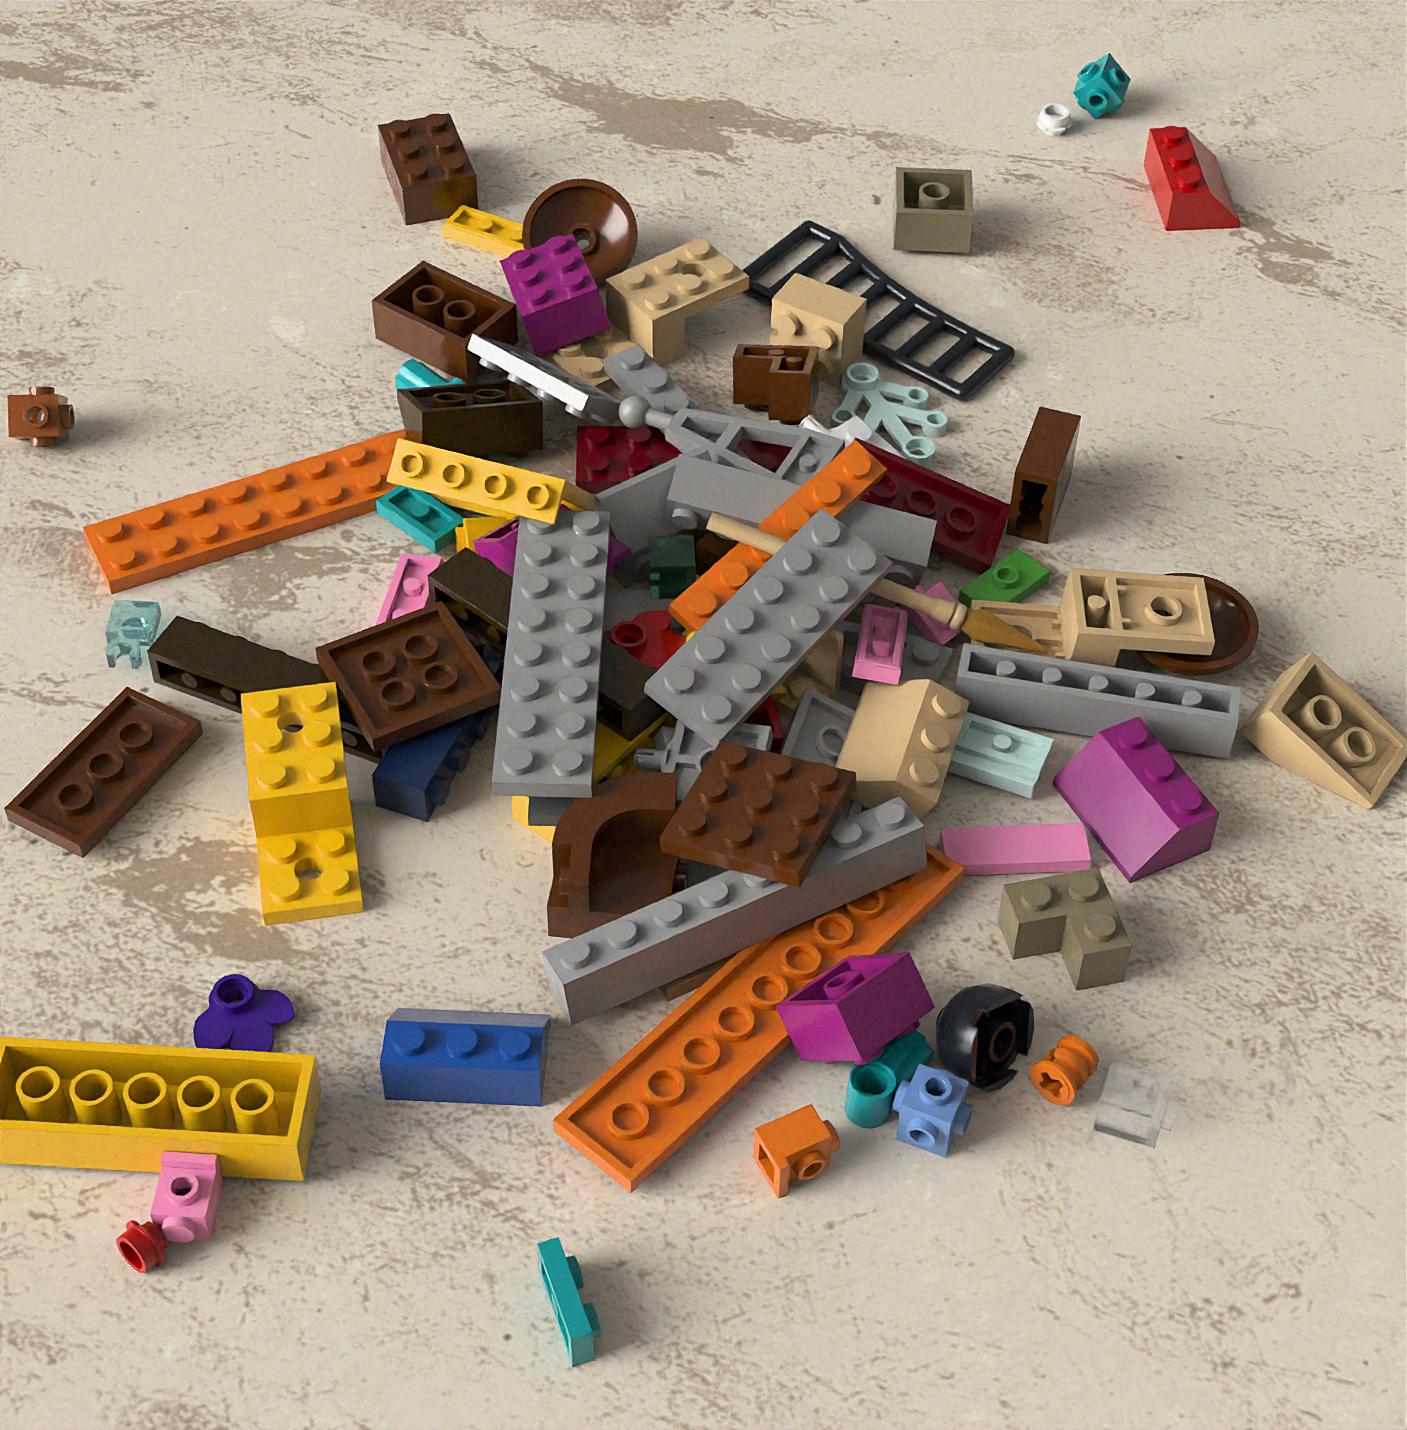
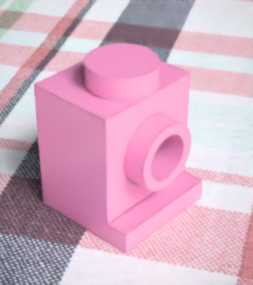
M163 1151L161 1157L162 1169L150 1213L152 1222L162 1231L165 1238L172 1242L211 1241L224 1187L217 1155Z

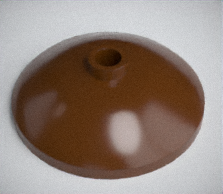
M570 179L546 189L530 206L522 228V241L525 250L543 245L553 237L567 236L572 233L576 242L580 240L588 241L589 245L580 250L597 288L605 286L606 279L625 271L635 254L638 242L636 218L627 200L611 186L592 179Z
M1193 573L1163 574L1204 578L1215 645L1211 655L1135 651L1152 664L1164 670L1189 676H1205L1226 672L1244 662L1254 650L1259 633L1258 618L1249 601L1231 586L1208 576ZM1153 610L1159 615L1168 616L1163 610Z

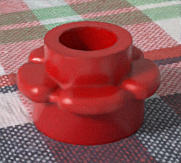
M135 1220L127 1222V1230L116 1239L117 1247L127 1263L140 1273H145L154 1265L157 1267L165 1262L164 1250L168 1247L167 1240L162 1231L150 1221L143 1225H140Z

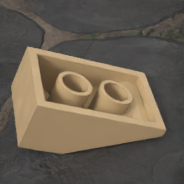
M1313 652L1281 673L1239 730L1273 763L1366 809H1370L1375 805L1407 757V739Z

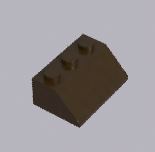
M510 380L397 389V400L408 441L484 460L489 459V455L504 454L508 457H524L528 455V451L543 449V401L524 386Z

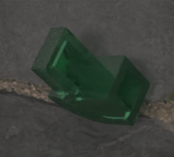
M693 535L648 536L650 599H676L696 581Z

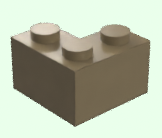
M1099 868L1004 884L998 923L1013 960L1060 951L1076 991L1124 982L1132 944Z

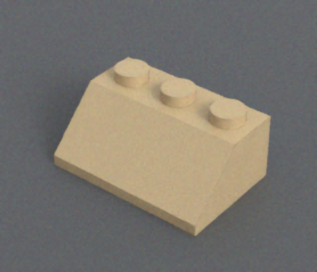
M931 679L899 680L898 685L868 681L862 691L835 766L856 772L857 787L850 799L871 809L900 796L921 821L938 802L970 702Z

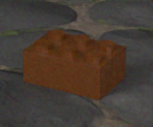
M435 113L422 118L394 120L387 124L378 125L381 162L406 226L450 218L461 205L479 210L476 174L450 113Z
M425 261L420 262L371 300L376 339L455 378H459L465 383H470L487 369V367L479 364L481 356L467 349L472 334L510 345L518 343L516 304Z

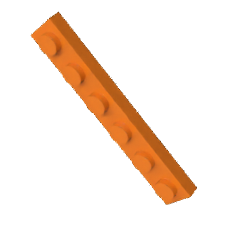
M854 440L759 524L756 529L788 541L821 508L835 519H838L885 476L887 468ZM739 542L670 603L668 613L689 633L698 631L773 554Z

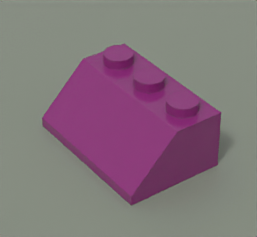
M1139 716L1099 731L1053 778L1052 785L1081 822L1084 823L1085 827L1129 883L1200 855L1211 848L1220 813Z

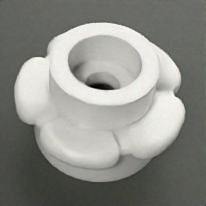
M1059 103L1046 104L1042 107L1041 113L1037 117V125L1048 135H1060L1066 128L1068 129L1072 126V119L1069 117L1070 110L1065 105Z

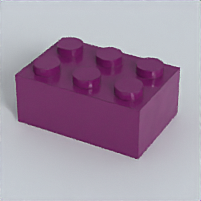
M573 233L567 236L553 237L545 244L529 250L515 251L508 258L500 260L508 286L536 356L611 329L598 288Z

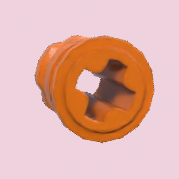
M1066 1035L1058 1041L1057 1049H1051L1043 1060L1036 1062L1032 1066L1030 1079L1037 1091L1048 1101L1057 1105H1067L1075 1099L1077 1090L1086 1083L1088 1076L1093 1075L1097 1070L1099 1058L1089 1043L1075 1035Z

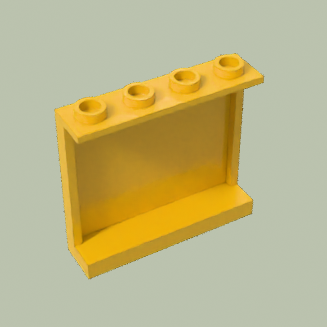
M400 438L397 439L386 481L432 493L436 500L447 506L490 517L506 516L507 520H511L516 516H522L555 525L560 504L566 505L573 511H595L594 495L566 480Z

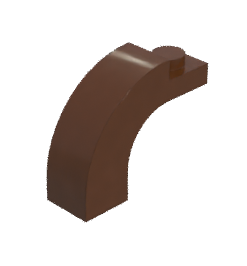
M641 772L609 779L592 787V798H577L566 809L553 834L552 860L553 876H560L559 894L567 895L569 899V916H590L594 871L600 859L607 852L628 842L660 841L661 834L677 811V773Z

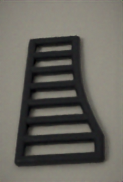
M811 220L804 221L742 270L749 276V289L743 291V293L772 307V298L795 273L809 277L839 252L850 264L825 284L842 290L860 274H863L874 283L860 295V297L867 299L866 310L886 294L900 303V305L864 334L862 353L958 401L968 400L1015 357V350L1012 346L967 325L919 298L885 274L842 235ZM811 237L824 244L770 288L754 281L807 238ZM913 313L929 321L928 324L896 351L879 343ZM944 330L960 338L958 342L929 367L911 359ZM975 347L993 355L963 383H959L944 375Z

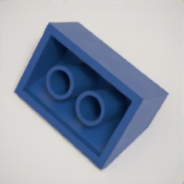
M397 1008L387 1019L380 1059L385 1100L541 1107L551 1022L550 1015Z

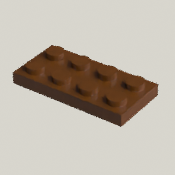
M126 687L4 808L8 821L84 858L203 734L201 721Z

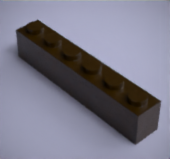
M465 547L427 575L430 605L443 601L462 629L505 657L513 577L496 567L490 559L481 557ZM604 637L602 642L597 720L628 742H631L667 712L666 709L643 692L645 683L658 670L654 667H648L630 655L624 647L613 644Z
M178 615L147 650L155 683L242 714V693L330 682L319 664H312L287 655L281 650L270 649L248 641L242 636H234L211 628L205 623L195 622ZM337 694L344 752L379 764L389 747L376 752L372 750ZM293 724L283 728V730L294 733L300 731L303 726Z

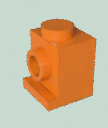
M812 1104L763 1124L754 1130L753 1158L778 1199L788 1195L789 1183L798 1179L809 1180L820 1174L825 1167L830 1165L831 1153L840 1149V1140L834 1126L829 1120L822 1121Z

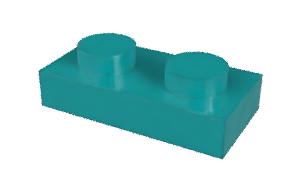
M399 485L376 500L377 513L435 554L455 541L456 527H463V517L424 491Z
M559 1237L537 1243L539 1272L572 1367L594 1361L593 1338L601 1336V1330L593 1304L590 1302L583 1305L577 1289L584 1287L578 1261L575 1255L565 1256Z

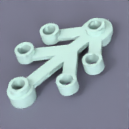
M859 362L850 365L842 377V389L847 394L840 407L831 414V429L837 428L856 415L855 411L862 400H864L870 409L863 422L876 433L882 424L902 450L901 454L906 459L929 469L934 463L935 444L926 437L912 436L902 421L921 425L922 432L926 436L939 438L946 433L947 416L939 411H925L928 405L929 394L924 388L917 386L907 387L883 381L878 369L869 363ZM883 396L904 400L903 405L886 401Z

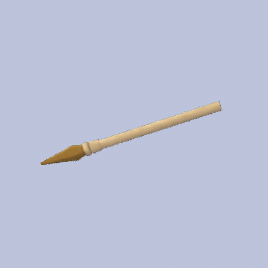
M712 512L706 527L708 530L773 555L787 542V540ZM885 578L870 591L873 594L925 613L930 618L945 625L949 623L951 629L962 630L974 641L1040 653L1046 652L1044 646L987 610L967 609L964 604H957L955 606L954 602L928 596Z

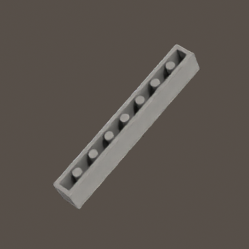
M899 796L835 824L800 887L729 870L547 949L542 954L550 992L571 1026L927 868L925 825Z

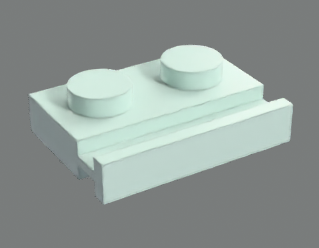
M966 712L947 772L1031 799L1034 788L1038 784L1052 753L1054 739Z

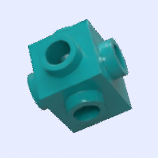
M1108 53L1081 69L1078 73V81L1073 94L1079 106L1087 110L1095 119L1106 112L1111 114L1123 105L1131 79L1112 55Z

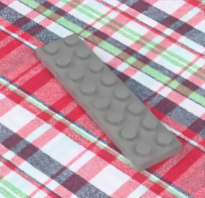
M559 510L555 525L522 516L519 518L492 773L493 796L592 798L611 527L609 511Z

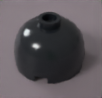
M987 983L965 987L949 1000L946 1006L939 1012L936 1020L937 1053L948 1071L955 1074L958 1078L969 1081L970 1085L986 1092L1000 1090L1013 1080L1018 1071L1008 1068L1015 1062L1018 1053L1027 1057L1035 1028L1033 1008L1029 1002L1021 999L1022 994L1003 986Z

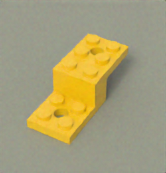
M336 682L242 693L241 706L248 793L257 839L262 912L265 926L364 912ZM293 724L303 726L300 731L294 733L282 731L283 728ZM306 870L322 872L319 877L313 880L298 878Z

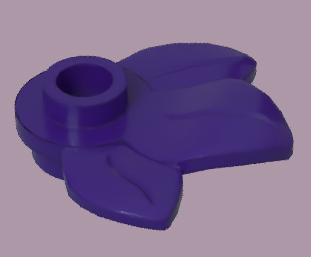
M240 974L226 975L220 978L213 986L209 995V1008L195 1020L193 1028L196 1048L224 1049L229 1047L230 1050L271 1052L274 1045L272 1027L280 1026L295 1018L294 1008L289 998L278 990L258 989L252 981ZM235 1000H241L237 1003H230Z

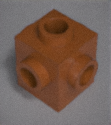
M29 387V395H7L9 437L18 440L30 439L31 447H56V439H69V429H73L75 423L74 408L72 404H68L67 397L55 394L54 387Z

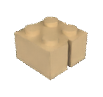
M795 273L772 298L771 328H774V330L770 334V345L819 346V381L840 388L842 386V377L848 367L854 363L862 362L867 299Z

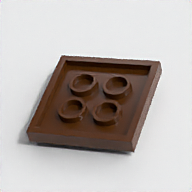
M443 601L315 648L319 665L329 681L336 682L337 694L374 752L500 703L501 686Z
M720 741L659 838L661 852L800 887L857 787L856 772Z

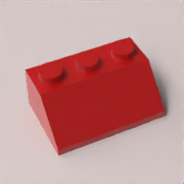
M1166 126L1164 128H1150L1143 166L1165 230L1239 228L1240 219L1216 156L1186 127Z

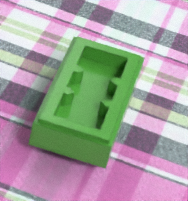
M1016 549L960 589L958 601L967 608H970L971 600L1020 603L1049 582L1050 570L1021 550Z

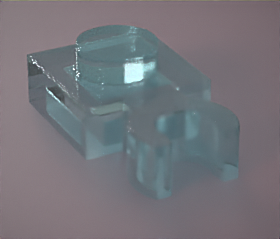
M114 600L105 630L108 642L105 653L109 668H115L117 659L123 655H130L132 669H138L141 666L143 657L140 646H151L154 643L162 615L159 602Z

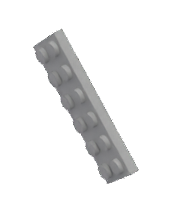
M821 508L645 683L643 692L716 749L720 741H726L887 575L893 562Z

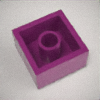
M910 952L847 956L775 1006L801 1061H824L825 1064H834L839 1061H854L857 1065L865 1064L878 1058L884 1052L882 1046L893 1038L903 1037L915 1031L920 1026L919 1019L935 1008Z

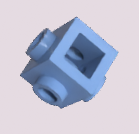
M919 1063L911 1082L902 1080L894 1098L892 1110L899 1112L896 1140L946 1158L955 1135L963 1136L972 1116L974 1106L966 1103L969 1081L958 1078L950 1071L934 1069Z

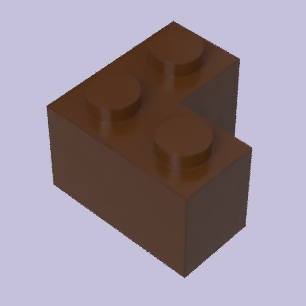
M737 345L733 355V404H744L745 408L753 410L764 409L769 405V420H779L784 425H799L806 416L812 415L819 393V346Z

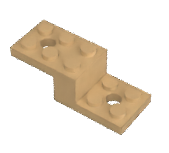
M700 237L606 279V314L611 329L542 354V358L593 386L609 392L619 386L604 371V358L638 344L660 367L684 357L685 318L749 289V276L705 239Z
M1070 568L1060 606L971 600L969 608L989 611L1044 646L1046 652L1040 653L977 642L972 638L971 645L1115 667L1120 649L1211 655L1215 645L1204 578ZM1153 610H1163L1168 616L1159 615Z

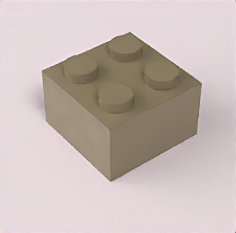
M896 167L893 200V250H905L908 252L934 251L948 254L956 252L969 253L974 216L972 170Z

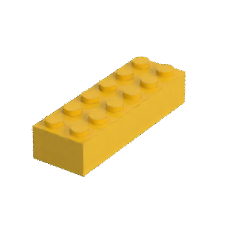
M0 1036V1163L161 1173L163 1151L217 1155L222 1177L304 1181L322 1091L316 1057L310 1054Z

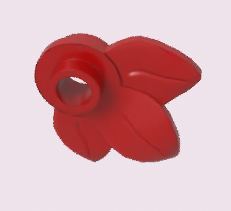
M653 610L638 614L633 621L617 623L611 629L606 639L613 644L621 645L630 655L648 667H654L659 670L686 643L685 638L687 636L669 630L671 614L668 611Z

